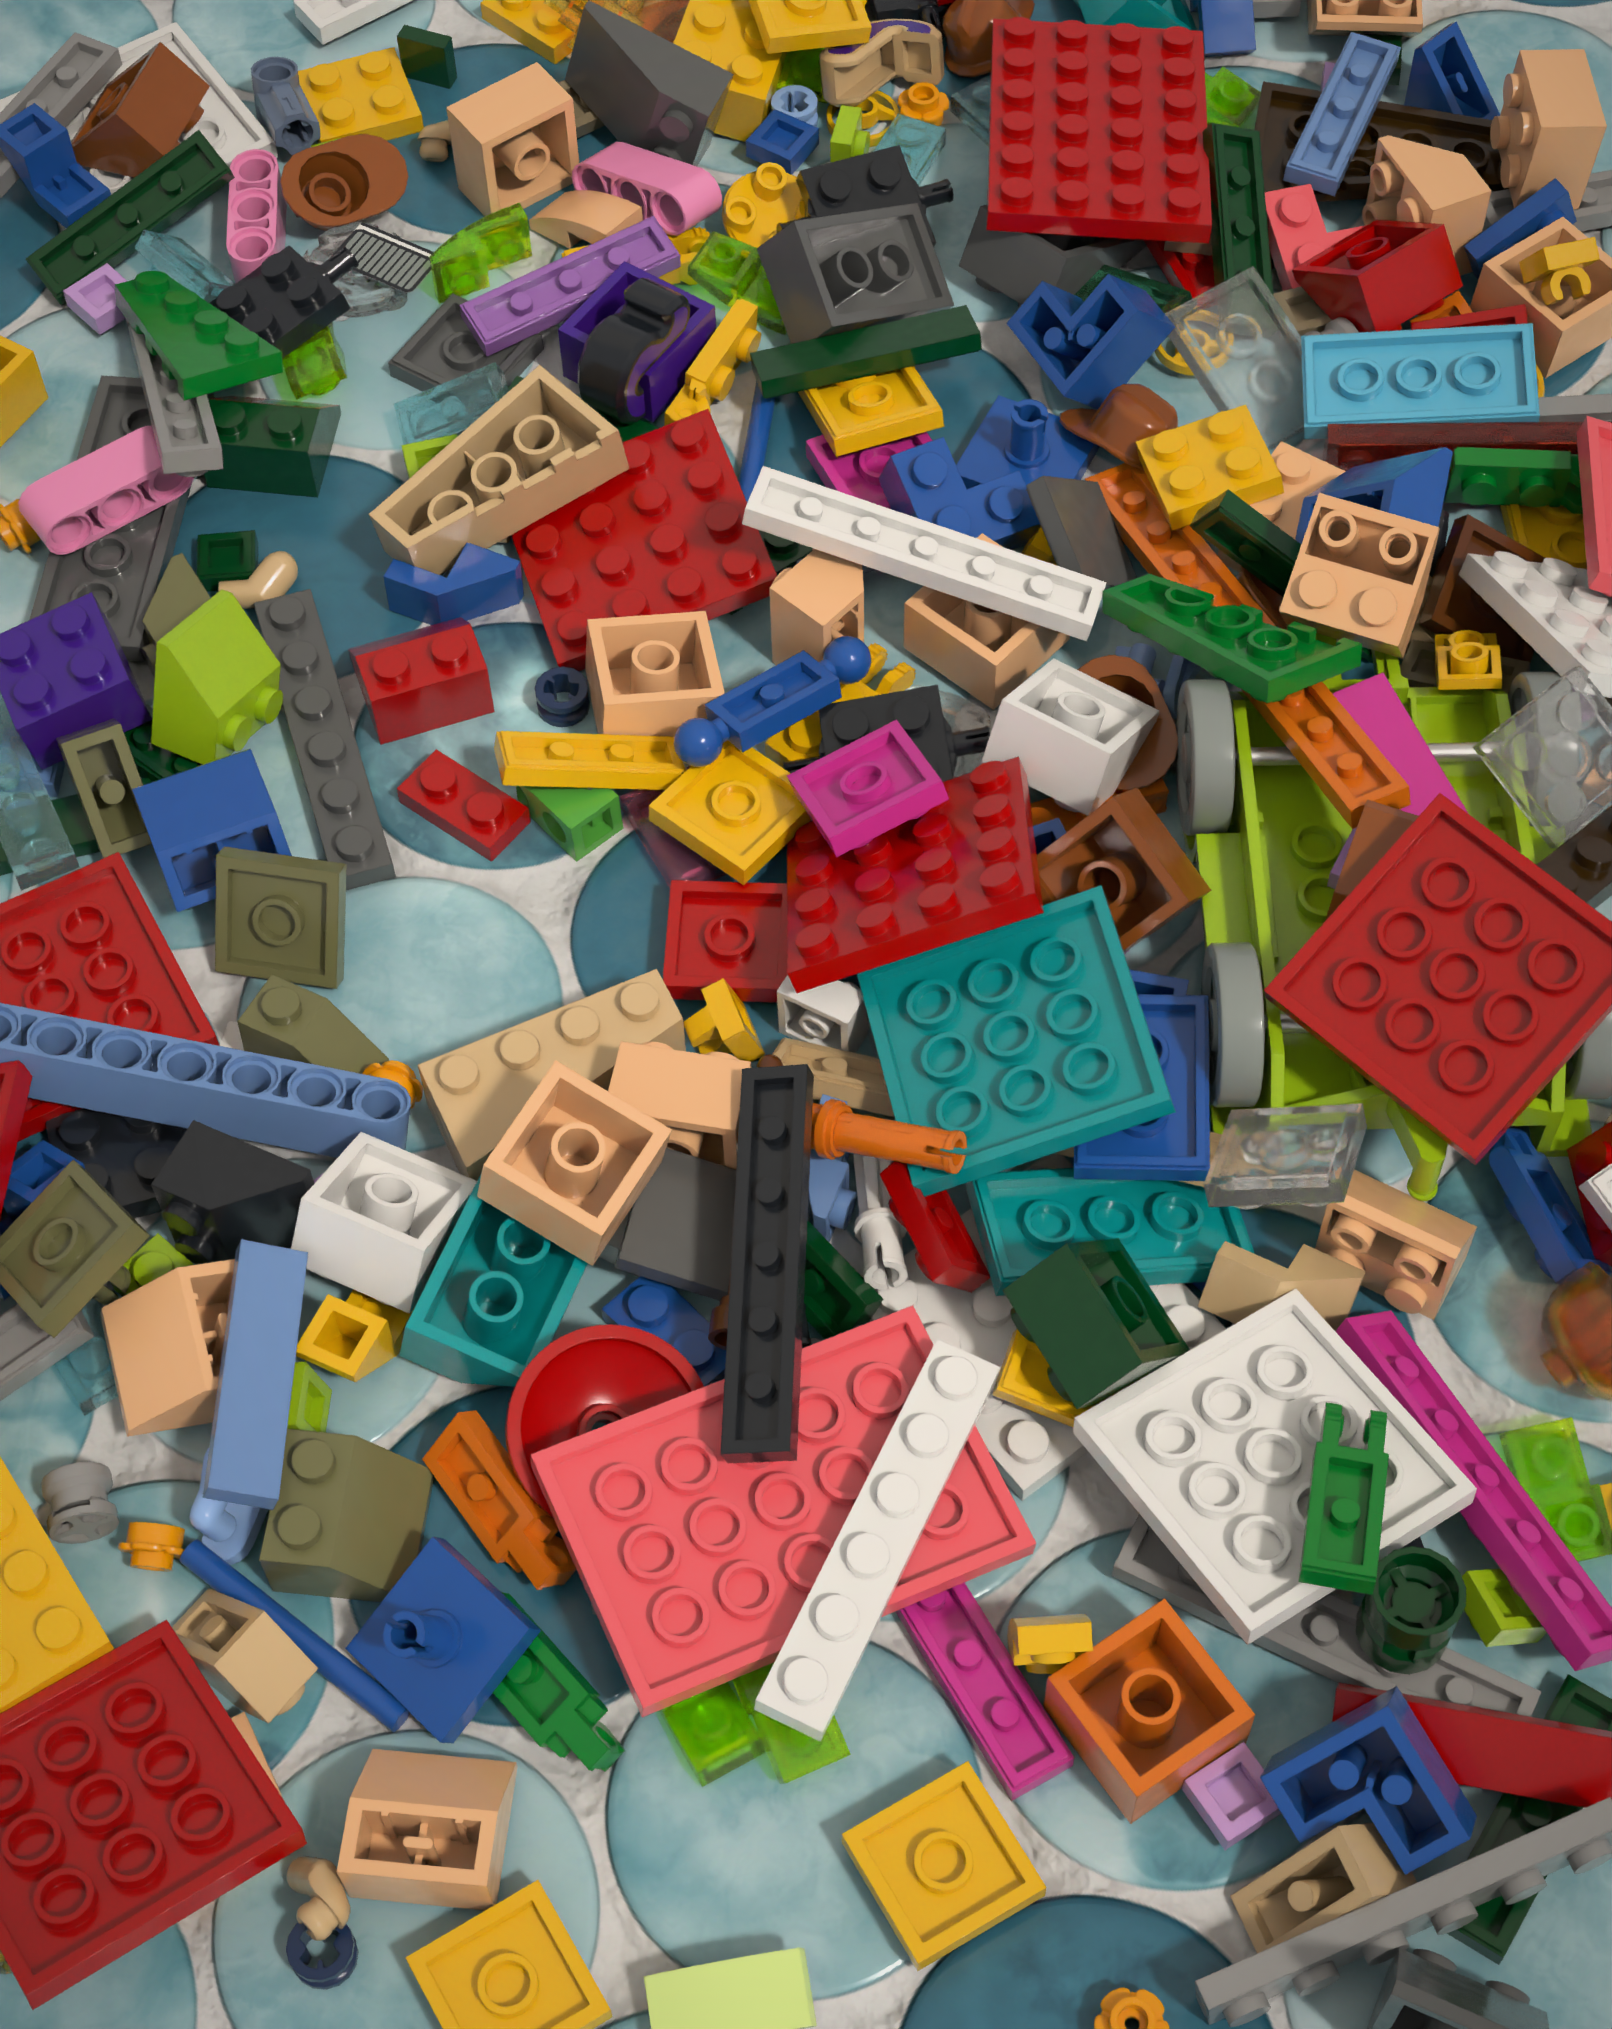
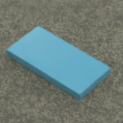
M1533 323L1301 336L1304 440L1539 427L1540 412Z

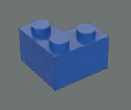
M1110 274L1105 276L1084 302L1076 295L1041 281L1006 323L1064 397L1097 410L1111 390L1126 384L1175 328L1174 324L1145 290Z
M944 437L890 456L878 478L892 510L974 538L983 533L1002 547L1010 550L1026 545L1041 526L1019 470L966 489Z
M1397 1686L1271 1757L1260 1776V1779L1299 1843L1306 1841L1364 1808L1405 1875L1470 1840L1477 1818L1472 1806Z

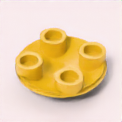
M763 163L755 172L739 178L727 191L722 205V221L729 238L740 251L761 262L757 248L777 234L776 226L778 223L805 217V203L796 182L797 177L786 173L785 169L777 163Z

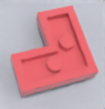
M1311 184L1265 192L1269 249L1283 291L1301 287L1296 282L1292 269L1365 227L1359 226L1327 232Z

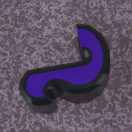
M640 278L624 290L625 304L622 310L617 314L604 318L595 326L585 342L578 362V385L581 399L590 407L625 424H633L646 416L644 390L639 385V381L685 331L690 317L689 301L684 295L649 278Z

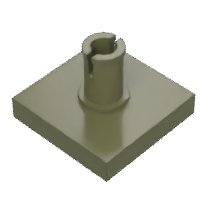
M224 846L216 855L215 971L269 979L271 975H274L291 983L337 989L344 979L347 864Z
M72 1160L0 1236V1284L38 1327L55 1338L92 1298L102 1305H108L119 1299L117 1294L105 1286L108 1281L126 1293L131 1282V1274L123 1265L150 1235L86 1169L75 1160Z

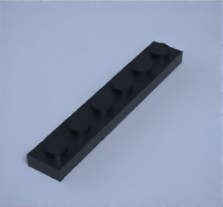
M808 1064L742 1069L720 1453L728 1464L797 1461L814 1075Z

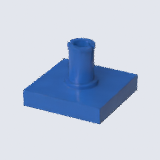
M998 395L956 466L966 489L1018 470L1026 485L1041 476L1081 480L1100 446L1065 429L1059 422L1060 417L1048 413L1043 403L1033 399L1017 402Z
M432 1537L345 1649L440 1743L453 1744L541 1630L446 1539Z

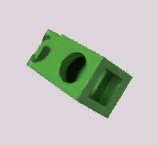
M516 786L517 799L529 808L530 817L576 862L623 829L619 795L612 789L593 788L589 790L588 788Z

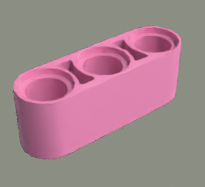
M624 142L611 144L577 164L572 171V181L575 190L599 191L633 202L642 207L643 220L654 216L665 233L669 235H680L719 211L722 205L720 187L708 171Z
M252 149L238 154L230 165V170L235 178L229 182L226 246L235 284L260 267L268 257L285 249L287 204L283 198L277 158L266 150Z
M145 426L29 485L21 494L18 502L19 511L50 552L57 555H66L177 499L189 489L194 477H184L176 473L163 474L152 426Z

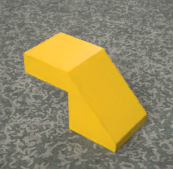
M354 1289L346 1302L328 1294L299 1340L296 1356L348 1380L357 1382L400 1353L404 1329L413 1310L409 1314L393 1306L382 1304L376 1299Z

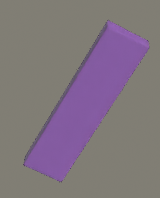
M652 216L459 305L461 317L486 357L567 320L624 261L656 277H660L681 267L680 254L656 218Z

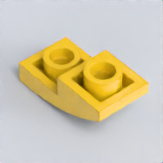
M1461 630L1453 634L1435 635L1434 660L1438 690L1502 689L1500 645H1497L1496 633L1481 634L1473 630Z
M1086 1614L1011 1618L1008 1625L1007 1641L1014 1666L1026 1665V1670L1030 1673L1053 1674L1084 1652L1093 1651L1092 1622Z

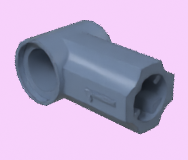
M278 56L260 59L251 67L257 120L261 125L268 128L276 146L285 148L290 155L310 148L316 140L320 139V126L299 84L297 64L293 60Z

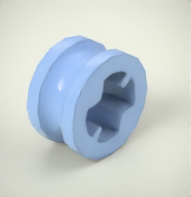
M790 85L782 87L774 93L771 98L772 111L776 109L817 127L818 99L812 90L801 85Z

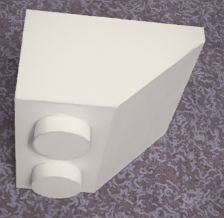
M1053 658L1002 699L981 762H1003L1019 756L1027 775L1028 786L1053 798L1060 807L1072 812H1081L1088 816L1114 794L1156 723L1160 711Z
M360 1132L301 1198L291 1249L308 1252L306 1269L315 1272L325 1279L333 1280L368 1295L382 1304L393 1306L410 1314L416 1306L477 1181Z

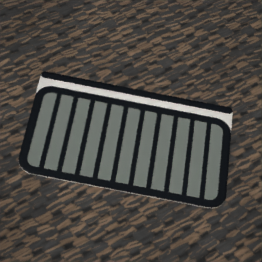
M364 222L360 223L333 254L335 255L345 246L351 251L359 264L357 268L352 269L353 271L405 293L414 291L443 257L440 254Z

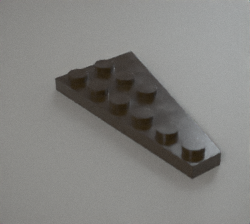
M1263 81L1254 130L1260 131L1265 192L1300 186L1283 180L1285 169L1322 91ZM1379 101L1335 197L1313 190L1316 201L1367 199L1370 186V168L1374 164L1378 138L1387 135L1463 154L1491 189V192L1509 189L1504 188L1501 183L1500 171L1502 161L1499 150L1493 149L1491 146L1490 130L1492 120Z

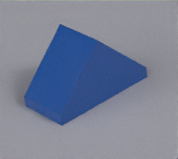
M1457 22L1450 23L1414 50L1404 105L1493 120L1494 116H1500L1497 106Z

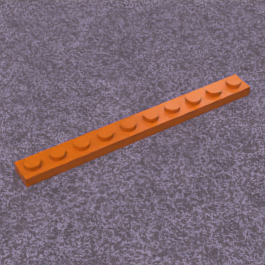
M1123 463L1084 479L1085 481L1098 482L1121 540L1148 574L1213 594V606L1216 607L1224 605L1240 606L1244 604L1262 610L1202 536L1195 532L1190 525L1171 530L1145 471ZM1263 611V622L1276 626ZM1323 682L1289 694L1281 701L1270 703L1255 700L1249 693L1242 690L1352 829L1357 828L1367 800L1399 810L1411 805L1409 785Z

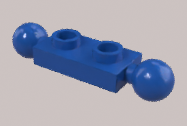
M838 637L826 647L823 660L818 662L803 650L705 704L707 719L692 718L682 723L677 729L674 736V749L677 756L687 765L704 767L713 763L719 757L723 743L727 740L741 752H744L803 718L812 715L814 712L842 697L840 684H854L866 676L871 666V654L868 647L856 637Z

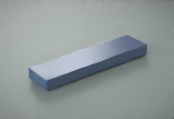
M1354 32L1350 33L1286 165L1284 181L1300 186L1311 184L1313 190L1335 197L1395 69L1401 47Z
M241 1239L236 1249L203 1498L270 1510L274 1509L279 1500L308 1252Z

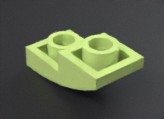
M804 1948L744 1956L644 1976L651 2029H806L817 2026Z

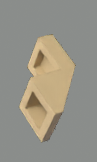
M1225 1241L1216 1254L1198 1307L1236 1324L1296 1288L1332 1329L1336 1331L1345 1318H1348L1366 1271L1305 1244L1302 1245L1287 1269Z

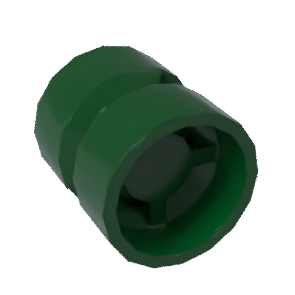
M1414 1546L1393 1550L1379 1561L1373 1594H1365L1356 1615V1635L1361 1649L1373 1663L1390 1672L1410 1675L1428 1670L1441 1659L1466 1607V1586L1460 1571L1447 1557L1432 1549Z

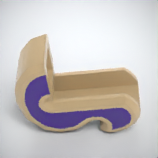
M885 19L870 22L872 28L869 43L826 47L819 54L823 98L829 104L836 107H841V105L857 106L894 78L903 77L907 82H926L938 85L945 75L942 33L932 24L919 20Z

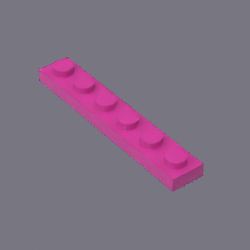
M1390 1310L1345 1318L1335 1332L1477 1488L1473 1503L1459 1512L1467 1521L1471 1533L1482 1542L1506 1575L1511 1588L1524 1600L1548 1633L1555 1649L1566 1658L1574 1671L1612 1661V1607L1394 1313Z

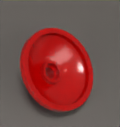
M613 1324L595 1325L572 1331L559 1337L540 1351L526 1366L512 1391L505 1423L506 1446L512 1469L527 1495L554 1519L531 1468V1454L591 1431L595 1423H613L700 1389L704 1385L688 1360L672 1345L652 1333L634 1327Z

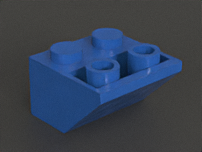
M1442 447L1352 467L1304 497L1295 540L1302 544L1319 493L1439 527L1453 451Z
M251 749L132 788L177 912L216 899V855L224 846L292 856L276 810Z

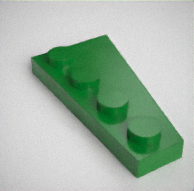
M145 271L137 274L134 280L115 284L116 306L136 334H144L146 348L151 355H159L162 359L163 372L169 380H177L178 393L184 401L283 373L282 351L229 317L225 312L220 311L199 297L195 292L190 291L169 277L168 274L161 271Z
M1146 574L1103 590L1102 613L1126 625L1129 630L1140 633L1166 647L1170 653L1182 656L1206 669L1210 675L1222 678L1244 690L1258 701L1265 703L1281 701L1289 694L1361 666L1362 643L1343 637L1334 646L1316 640L1317 628L1296 621L1289 624L1287 630L1264 623L1262 610L1244 604L1240 606L1224 605L1216 607L1213 606V594L1159 576Z

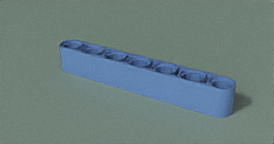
M0 1003V1063L19 1060L25 1065L33 1076L28 1098L187 1129L192 1121L195 1120L238 1139L335 1158L341 1155L360 1132L403 1150L406 1149L411 1097L408 1091L395 1081Z

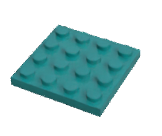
M1101 885L1043 905L1044 913L857 974L895 1121L950 1131L959 1130L963 1131L967 1138V1148L965 1149L954 1147L953 1150H945L940 1148L942 1151L966 1155L964 1164L957 1174H949L943 1170L907 1164L913 1187L920 1189L924 1197L1176 1112L1108 901Z

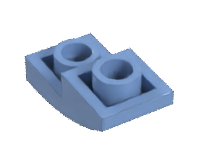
M823 1094L819 1104H824L830 1099H840ZM811 1149L808 1198L809 1222L830 1243L836 1227L843 1230L847 1228L857 1200V1192L849 1190V1164L846 1162L850 1153L845 1152L843 1156L831 1160L819 1157L815 1149Z

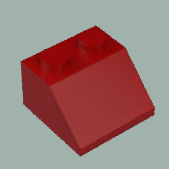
M1375 220L1292 269L1296 282L1331 320L1338 317L1346 318L1353 323L1359 333L1402 330L1401 324L1415 315H1423L1439 309L1444 305L1443 298L1463 287L1444 224Z
M461 617L348 649L380 745L495 712L485 660L471 624Z

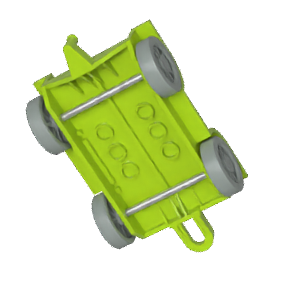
M1316 633V640L1336 646L1337 639ZM1371 649L1375 675L1385 674L1469 815L1536 865L1563 845L1565 841L1562 825L1567 820L1571 811L1578 762L1576 714L1569 684L1556 671L1519 673L1512 681L1508 694L1501 689L1438 690L1437 687H1409L1408 678L1401 675L1398 657ZM1341 674L1322 682L1334 693L1366 679L1342 680ZM1223 679L1185 680L1180 688L1177 706L1176 730L1178 750L1176 755V782L1179 815L1186 853L1191 863H1197V871L1212 890L1200 899L1205 942L1201 995H1208L1209 1108L1212 1132L1278 1146L1281 1131L1394 1129L1413 1168L1407 1182V1190L1414 1199L1429 1201L1435 1197L1438 1190L1437 1181L1446 1157L1448 1143L1267 1000L1264 994V989L1325 922L1335 890L1327 886L1329 875L1352 828L1243 691H1229ZM1612 1011L1511 1125L1529 1126L1533 1146L1536 1151L1544 1153L1546 1157H1568V1148L1592 1134L1587 1100L1608 1099L1612 1095Z

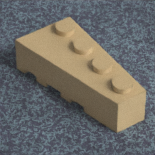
M539 365L369 513V517L384 551L389 556L441 575L453 568L467 542L487 549L630 468L619 430Z
M657 969L418 1064L427 1105L460 1174L476 1181L478 1180L483 1164L555 1061L560 1062L608 1091L621 1041L635 1044L651 1041L660 1042L672 1047L674 1050L686 1051L683 1017Z

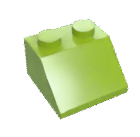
M221 589L158 640L156 645L151 744L200 764H206L229 756L234 751L242 750L253 734L266 723L270 724L276 719L283 703V692L279 690L281 664L233 593Z

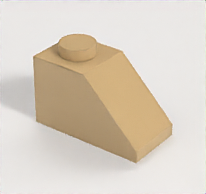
M210 1588L172 1626L208 1684L241 1711H245L268 1724L275 1716L284 1714L300 1700L305 1691V1683L318 1670V1667L264 1610Z
M1374 1823L1337 1826L1230 1897L1256 1952L1259 1953L1413 1885L1417 1881L1412 1871L1406 1875L1404 1874Z

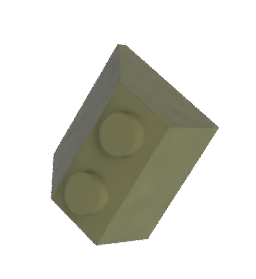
M287 1429L279 1500L274 1509L269 1511L259 1558L272 1591L382 1602L421 1552L434 1482V1475L429 1468L356 1435Z

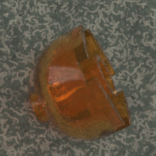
M1590 1261L1568 1276L1550 1295L1542 1311L1540 1327L1549 1350L1540 1355V1359L1551 1376L1564 1390L1575 1383L1592 1398L1612 1402V1277L1599 1265Z

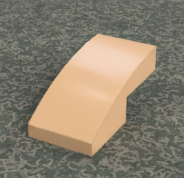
M574 190L563 193L529 219L530 229L570 249L582 239L593 244L643 221L641 206L626 199L599 191Z

